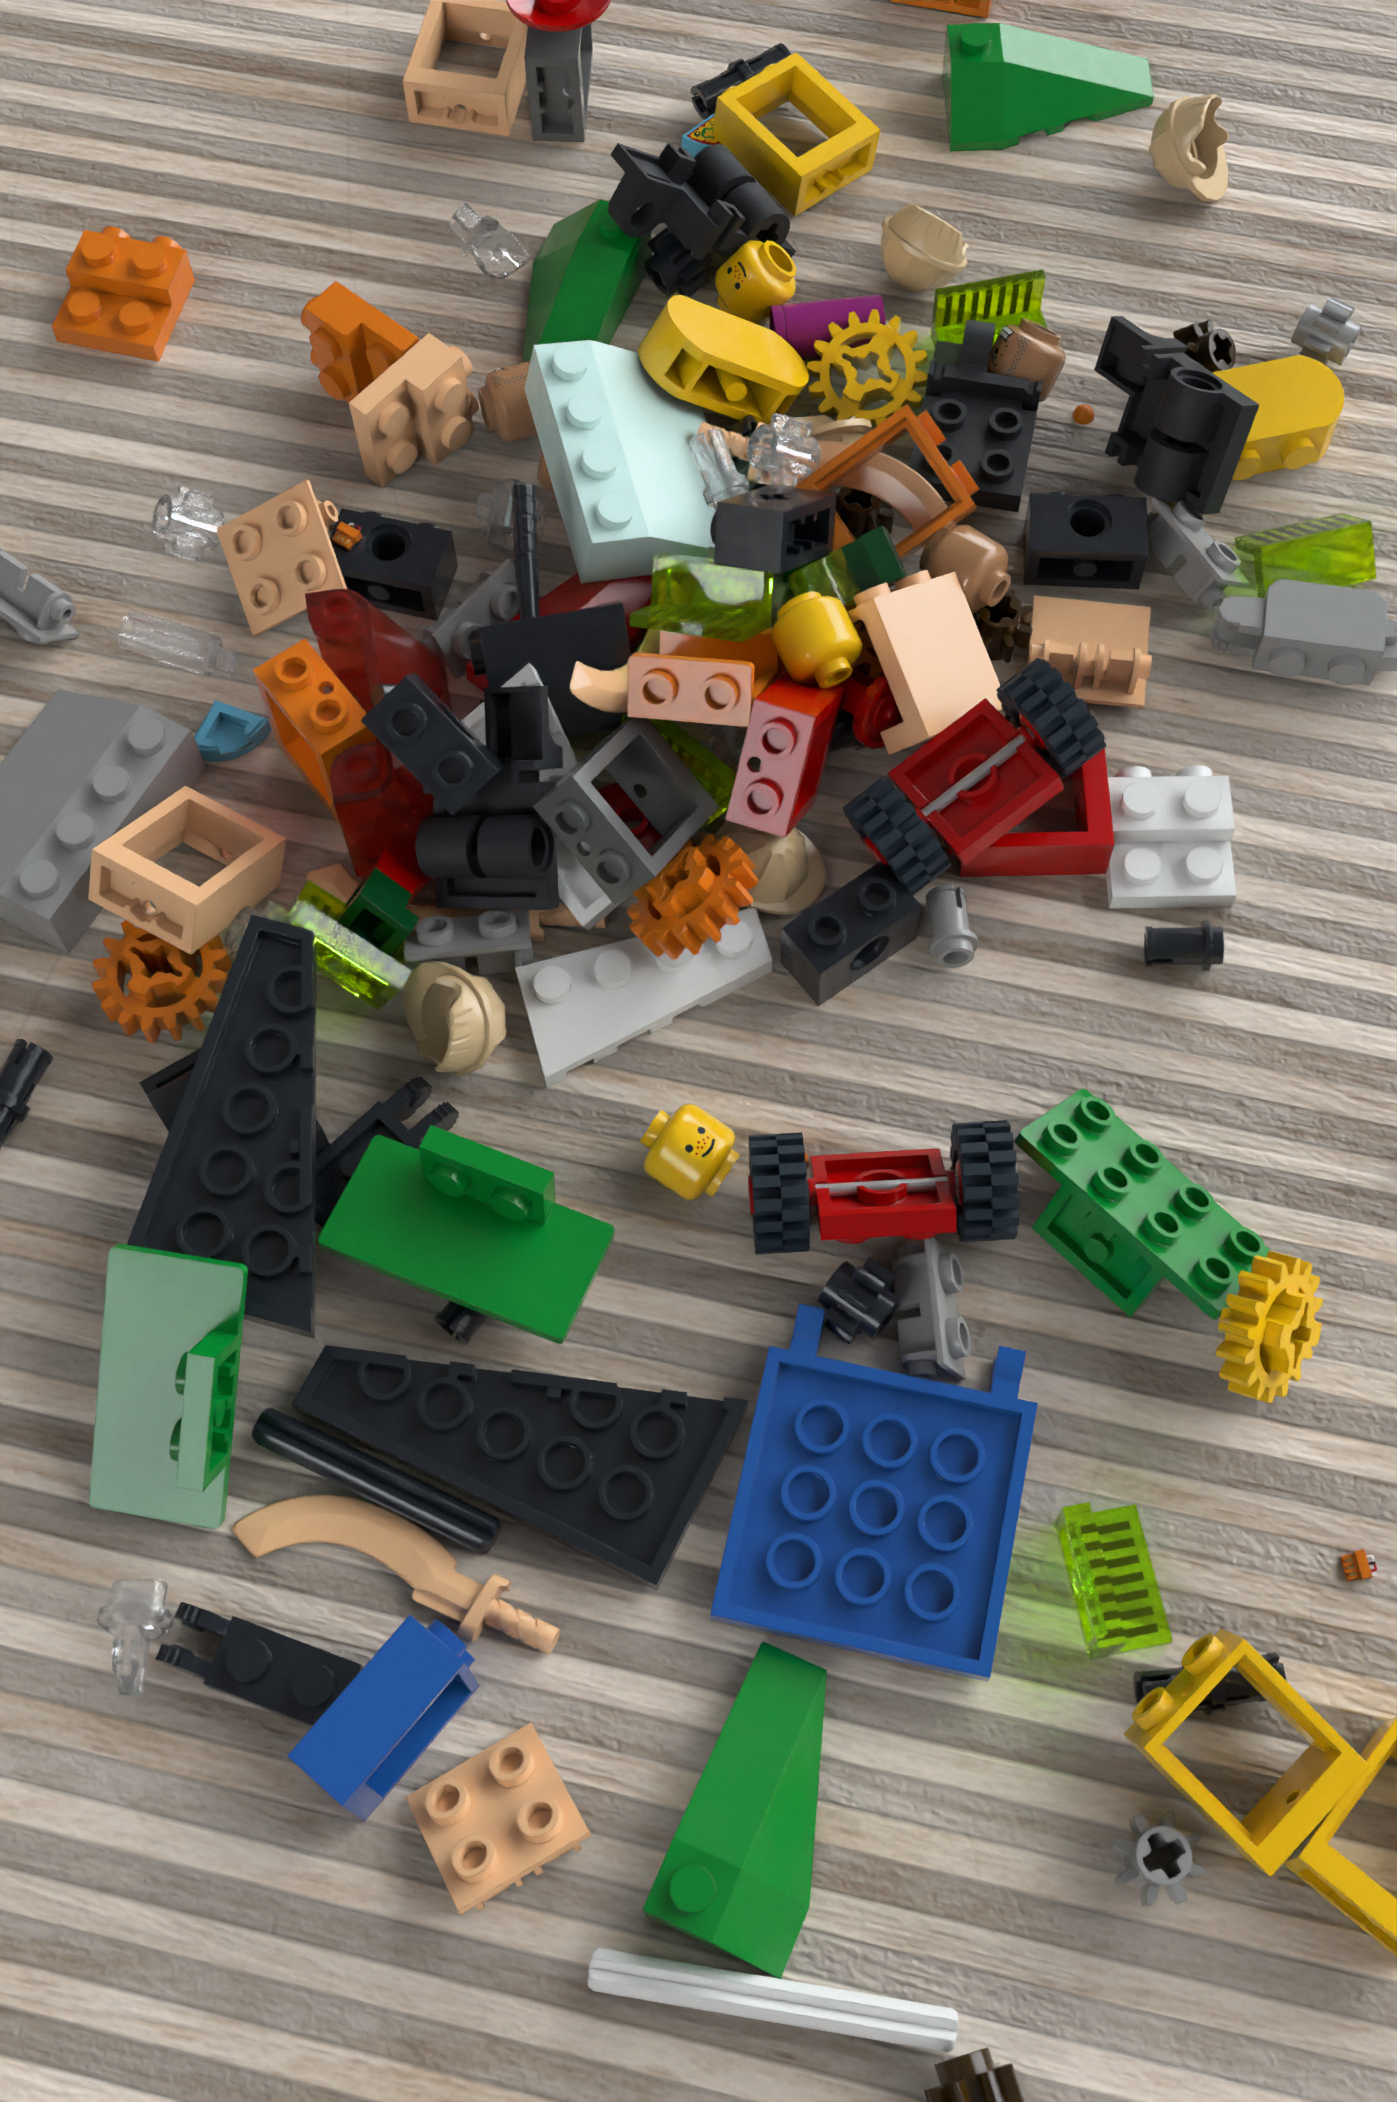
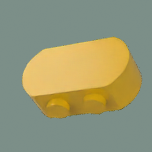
M675 295L669 299L638 347L639 359L647 373L672 396L740 421L750 414L758 423L762 422L773 426L774 421L782 419L809 380L808 369L800 355L777 333L683 295Z
M1296 355L1212 372L1259 404L1234 472L1233 480H1245L1255 474L1284 468L1298 469L1309 463L1317 462L1326 453L1344 406L1342 384L1334 372L1326 365L1310 357Z

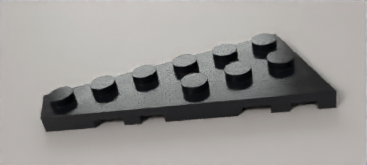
M251 914L127 1245L244 1264L248 1268L244 1320L315 1339L317 940L313 930Z
M325 1345L293 1400L292 1406L297 1412L657 1591L748 1409V1400L724 1397V1401L687 1396V1392L662 1389L661 1392L618 1387L617 1383L513 1369L511 1373L478 1369L475 1364L450 1361V1364L447 1365L409 1360L406 1355Z

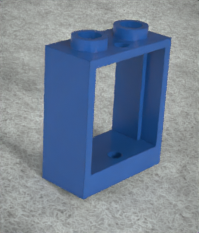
M409 1615L287 1756L342 1807L365 1822L480 1686L469 1670L475 1659L466 1651L468 1647L440 1621L434 1619L425 1628L413 1616Z

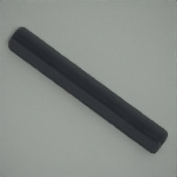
M266 1408L260 1414L253 1427L251 1436L258 1445L480 1555L487 1554L498 1538L501 1525L497 1517L274 1408Z

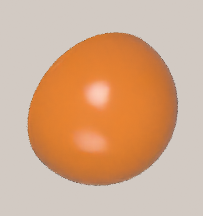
M1081 404L1074 409L1072 417L1077 423L1085 425L1094 420L1095 413L1091 406Z

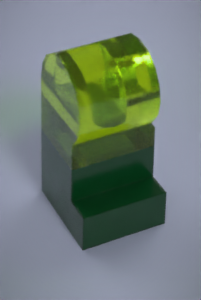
M880 526L861 535L859 539L830 552L829 556L797 570L786 579L794 597L815 591L819 592L821 596L839 599L843 606L846 607L855 603L853 599L855 595L883 583H887L888 587H892L894 583L908 577V574L888 530L884 526Z

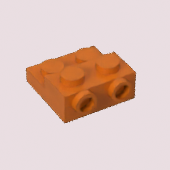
M113 226L103 228L101 233L84 230L65 269L71 286L52 324V330L57 342L159 362L195 282L186 249H182L177 242L165 236L155 237L152 243L131 239L125 231Z
M337 281L331 284L319 296L309 300L301 314L302 325L310 330L311 333L309 336L310 344L313 347L310 355L311 363L320 370L318 377L323 388L330 396L339 401L342 399L347 402L353 400L419 342V337Z

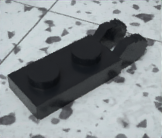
M421 1076L411 1079L383 1104L380 1101L377 1102L316 1157L315 1225L321 1231L374 1136L382 1135L419 1150V1146L430 1125L449 1131L457 1122L459 1112L449 1102H443V1104H439L410 1130L401 1123V1121L407 1120L414 1114L416 1109L421 1107L427 1098L430 1097L432 1086Z
M185 1602L180 1603L174 1616L182 1622V1625L198 1632L205 1631L223 1638L213 1662L194 1655L192 1651L174 1644L171 1646L162 1644L155 1658L165 1665L203 1679V1684L208 1688L309 1727H313L364 1668L359 1663L232 1616L230 1621L213 1612Z

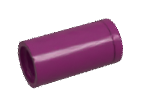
M880 294L770 306L769 329L788 342L802 360L818 359L822 357L816 353L814 343L816 340L827 343L831 342L832 337L828 327L831 322H834L844 330L850 327L848 322L850 312L854 311L860 323H867L872 309H876L879 312L880 324L886 325L884 305ZM871 339L858 340L848 346L856 348L869 344Z

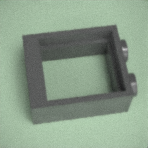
M590 23L582 28L564 32L542 31L528 26L524 60L533 141L585 142L593 60L592 24Z
M631 717L603 738L533 807L615 905L655 878L717 810L719 805L647 718ZM604 768L609 771L662 836L648 852L591 784V781ZM581 842L587 843L591 851L585 850Z

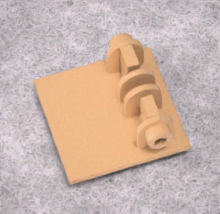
M304 480L216 529L253 636H258L347 589L328 535L333 530V523L338 521V511L331 501L325 500L321 502L315 498L310 480Z
M1034 595L1031 622L1033 632L1029 646L1028 665L1036 658L1044 659L1050 664L1052 669L1055 668L1061 673L1063 681L1065 683L1068 681L1075 689L1074 692L1077 694L1078 699H1082L1085 703L1143 709L1146 679H1149L1152 664V655H1148L1151 607Z
M532 1723L520 1728L405 1797L460 1915L474 1906L478 1911L486 1908L484 1902L509 1888L510 1884L515 1883L517 1888L524 1885L522 1877L532 1871L537 1876L544 1873L541 1867L543 1864H549L574 1849L575 1853L582 1850L579 1843L591 1836L587 1825Z

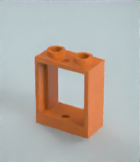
M908 404L794 486L795 488L826 492L908 432L955 503L895 545L902 562L926 546L938 531L950 529L978 509L970 496L979 490V487L960 459L949 466L938 450L937 446L943 443L946 438L927 410L916 417ZM835 510L832 554L850 579L846 558L841 547L855 541V538ZM852 582L854 587L859 590V587Z
M306 638L253 669L280 750L344 831L394 799L379 740L360 721L367 713ZM330 686L334 689L331 693L325 694L323 687Z

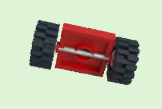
M1036 658L996 690L1004 712L1011 717L1010 722L1012 725L987 698H984L889 771L887 774L891 782L884 777L880 778L842 808L849 823L859 834V838L876 861H881L883 865L885 864L912 895L951 866L948 856L940 848V843L930 833V829L937 834L959 861L966 865L1064 789L1061 778L1064 777L1065 779L1106 747L1104 734L1097 728L1099 724L1095 717L1087 712L1086 709L1088 707L1082 699H1078L1074 693L1075 689L1068 681L1065 683L1061 673L1055 668L1052 669L1050 664L1044 659Z
M1007 1120L954 1123L950 1136V1158L952 1162L950 1170H945L939 1148L810 1156L811 1178H808V1185L802 1132L749 1135L750 1169V1175H748L750 1215L753 1216L756 1255L809 1251L810 1218L808 1198L809 1204L816 1207L821 1241L836 1240L845 1244H858L872 1237L903 1236L912 1240H925L940 1233H956V1230L960 1242L1011 1240L1017 1237V1226H1019L1017 1208H1020V1196L1017 1193L1019 1176L1016 1173V1150H1013L1014 1137Z

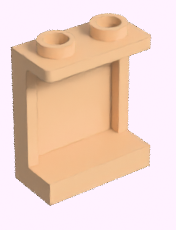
M923 570L894 583L896 588L894 592H890L887 583L877 585L855 595L853 599L856 608L847 612L853 625L864 622L904 721L880 732L889 755L934 738L984 698H987L998 711L1003 709L1002 703L997 697L998 692L996 691L1000 687V683L955 572L931 579L928 570Z

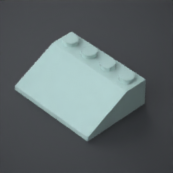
M592 340L534 345L525 384V393L580 582L588 583L703 568L709 546L715 547L711 539L710 528L712 518L717 510V502L730 498L716 451L706 448L707 446L696 445L698 429L702 422L706 423L702 407L672 396L657 384L643 367L638 352Z

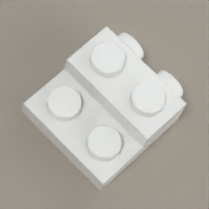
M1194 765L1179 770L1175 776L1152 777L1149 769L1133 766L1118 771L1115 777H1108L1115 843L1106 871L1109 909L1232 907L1237 894L1230 843L1235 830L1229 775L1212 776L1210 768Z

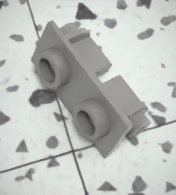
M1155 497L1151 500V503L1159 511L1160 515L1154 513L1147 517L1148 548L1162 565L1169 570H1172L1183 557L1187 560L1173 578L1190 597L1196 607L1204 606L1208 611H1213L1221 605L1223 598H1227L1223 591L1228 585L1247 588L1251 584L1238 569L1241 561L1237 554L1219 540L1214 541L1203 526L1207 523L1204 515L1182 500L1171 502Z
M0 548V617L15 626L17 633L32 643L48 645L51 641L78 638L79 632L67 624L72 620L76 611L75 606L71 603L70 595L38 574L29 575L24 589L23 586L29 568Z
M507 559L501 566H495L492 570L484 569L479 575L480 578L457 600L460 606L456 610L449 608L432 626H427L422 631L423 639L419 642L420 649L433 660L442 655L453 677L459 679L466 672V664L472 660L468 640L480 638L478 625L507 622L520 614L515 565L511 559Z
M493 909L482 915L456 918L431 916L417 922L412 932L405 939L404 958L405 962H408L409 975L419 965L428 961L446 962L467 972L465 958L476 956L480 976L516 972V967L534 963L529 910L510 911L507 909Z
M935 1237L924 1240L926 1252H923V1247L919 1245L899 1247L897 1249V1259L891 1262L892 1272L896 1275L893 1280L894 1292L896 1296L902 1299L898 1309L903 1311L920 1307L921 1316L897 1320L901 1366L909 1369V1376L928 1380L936 1377L935 1367H942L958 1380L965 1379L963 1357L970 1355L971 1342L966 1322L963 1317L958 1316L956 1293L962 1292L964 1286L960 1261L954 1252L951 1253Z

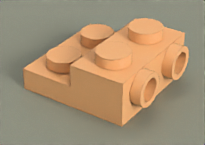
M428 333L349 402L365 476L380 488H383L397 474L406 472L420 454L435 465L439 464L452 451L462 448L474 432L472 416L479 410V404L475 396L467 388L466 378L473 373V366L461 349L453 345L447 346Z

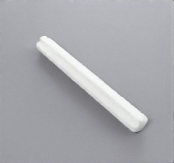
M603 1948L594 1950L590 1959L587 1983L588 1987L595 1992L942 2052L952 2051L956 2045L958 2014L952 2008Z

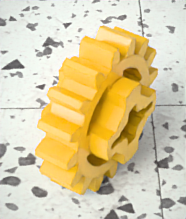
M872 309L868 322L860 323L858 316L853 311L849 313L848 317L850 327L842 330L834 322L828 325L832 337L830 343L821 340L815 341L814 349L822 357V360L808 362L807 369L809 375L820 378V380L814 382L808 388L811 398H826L818 407L820 415L830 416L836 412L838 414L836 421L855 416L856 418L870 420L871 425L878 426L906 404L915 408L921 407L922 397L914 389L915 387L927 386L928 374L918 371L916 368L928 362L926 350H911L918 341V334L915 330H911L901 336L899 334L901 327L900 317L895 315L887 325L880 324L878 310ZM871 339L869 344L856 348L848 346L858 340ZM895 349L901 355L906 366L905 380L900 378V374L891 370L890 367ZM872 364L877 365L880 379L869 378L864 385L860 384L857 369L860 368L867 371ZM832 369L836 370L837 374L844 377L847 381L841 400L831 385ZM884 399L889 402L878 409L864 410L867 404Z
M1268 1251L1266 1257L1258 1255L1253 1257L1251 1273L1241 1270L1238 1274L1240 1289L1237 1295L1228 1293L1226 1297L1229 1307H1223L1218 1324V1331L1225 1333V1340L1216 1349V1356L1226 1359L1220 1369L1219 1376L1229 1381L1227 1388L1229 1391L1266 1403H1272L1275 1395L1283 1398L1287 1395L1289 1379L1299 1382L1301 1379V1361L1303 1358L1311 1359L1313 1355L1311 1347L1318 1345L1322 1323L1315 1321L1314 1318L1315 1313L1323 1305V1299L1314 1296L1320 1284L1319 1276L1311 1275L1313 1265L1310 1262L1279 1252Z

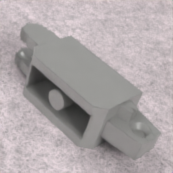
M1280 579L1268 586L1264 599L1248 596L1239 598L1237 595L1235 597L1229 595V598H1223L1221 605L1217 607L1215 613L1218 619H1216L1213 628H1210L1208 634L1213 644L1212 647H1216L1217 651L1222 650L1223 653L1229 651L1230 654L1253 657L1252 669L1269 671L1283 677L1298 675L1327 679L1341 685H1370L1376 671H1397V621L1387 619L1388 602L1377 591Z

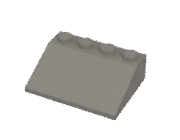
M58 689L0 764V918L69 954L103 909L100 905L88 900L92 849L184 786L192 788L206 769L191 729L142 705Z

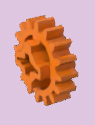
M707 834L700 846H697L690 839L683 846V849H680L678 855L674 856L655 878L632 893L639 902L627 909V914L634 920L629 925V928L656 957L666 953L672 960H677L685 947L693 955H696L700 952L702 944L705 943L707 938H710L715 943L721 940L720 929L725 924L737 925L741 921L737 916L739 908L751 905L754 900L747 890L758 884V878L752 872L756 866L743 849L736 845L729 836H724L718 841L713 834Z
M127 920L121 923L125 936L120 941L115 938L105 937L102 942L110 957L93 960L92 965L100 979L94 981L92 987L99 1000L103 1001L100 1006L110 1022L118 1020L124 1034L129 1037L141 1027L149 1043L156 1042L161 1030H168L175 1042L180 1041L183 1033L182 1026L188 1023L200 1032L205 1029L201 1015L206 1010L212 1013L215 1012L219 1001L216 993H222L228 978L226 972L232 967V962L226 949H223L224 945L219 934L191 955L140 927L136 928ZM198 955L202 958L200 978L194 975V972L199 967L195 960ZM126 973L132 976L129 982L126 984L127 988L130 991L127 997L124 993V980Z

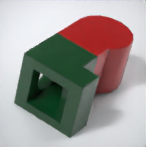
M403 841L391 842L383 850L372 867L362 875L332 925V928L381 963H384L407 938L419 919L418 916L406 907L431 878L427 877L420 869L416 856V847Z

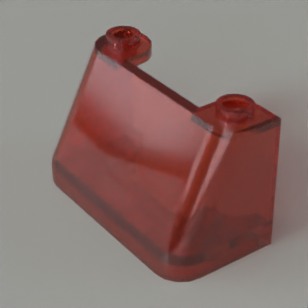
M332 589L305 594L308 620L317 639L322 659L366 713L374 708L372 691L376 684H398L406 675L416 673L452 711L445 667L442 660L433 651L357 592L349 589ZM328 686L329 691L331 693L334 688ZM377 737L375 742L357 744L344 749L335 757L331 764L330 783L333 804L356 877H361L372 867L383 850L391 842L403 841L416 847V837L421 822L427 816L433 815V795L423 794V785Z

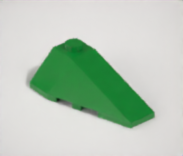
M1002 23L947 25L942 80L950 152L1002 150L1019 145L1020 136L1044 130L1046 135L1049 136L1063 132L1064 123L1084 117L1096 122L1147 107L1153 103L1154 95L1148 58Z
M602 199L553 225L533 262L522 362L531 361L534 345L583 340L610 344L647 273L644 262L652 256V251L647 245V242L652 239L651 232L639 238L626 236L608 213L609 201Z
M762 1641L674 1834L642 1910L645 1916L764 1973L781 1979L810 1907L827 1670Z

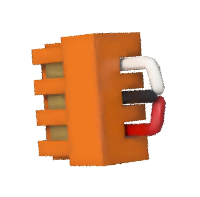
M341 521L336 528L337 532L333 536L332 541L350 551L353 545L362 538L361 527L353 523L347 525Z
M1364 1549L1340 1556L1347 1582L1371 1579L1373 1577L1372 1572L1377 1571L1374 1556H1366ZM1373 1564L1375 1569H1370L1369 1565Z

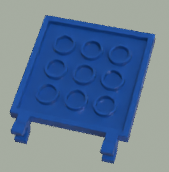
M799 1303L790 1349L769 1346L710 1619L988 1682L992 1672L1038 1405L1036 1402L1018 1399L1026 1351L999 1346L997 1357L995 1356L989 1392L979 1391L817 1356L826 1309Z

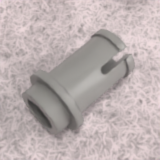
M954 884L937 886L926 894V903L929 907L933 938L929 941V952L933 957L937 958V963L940 966L947 968L961 967L970 963L974 959V952L979 944L976 934L970 931L965 902L966 892L961 886L956 889Z

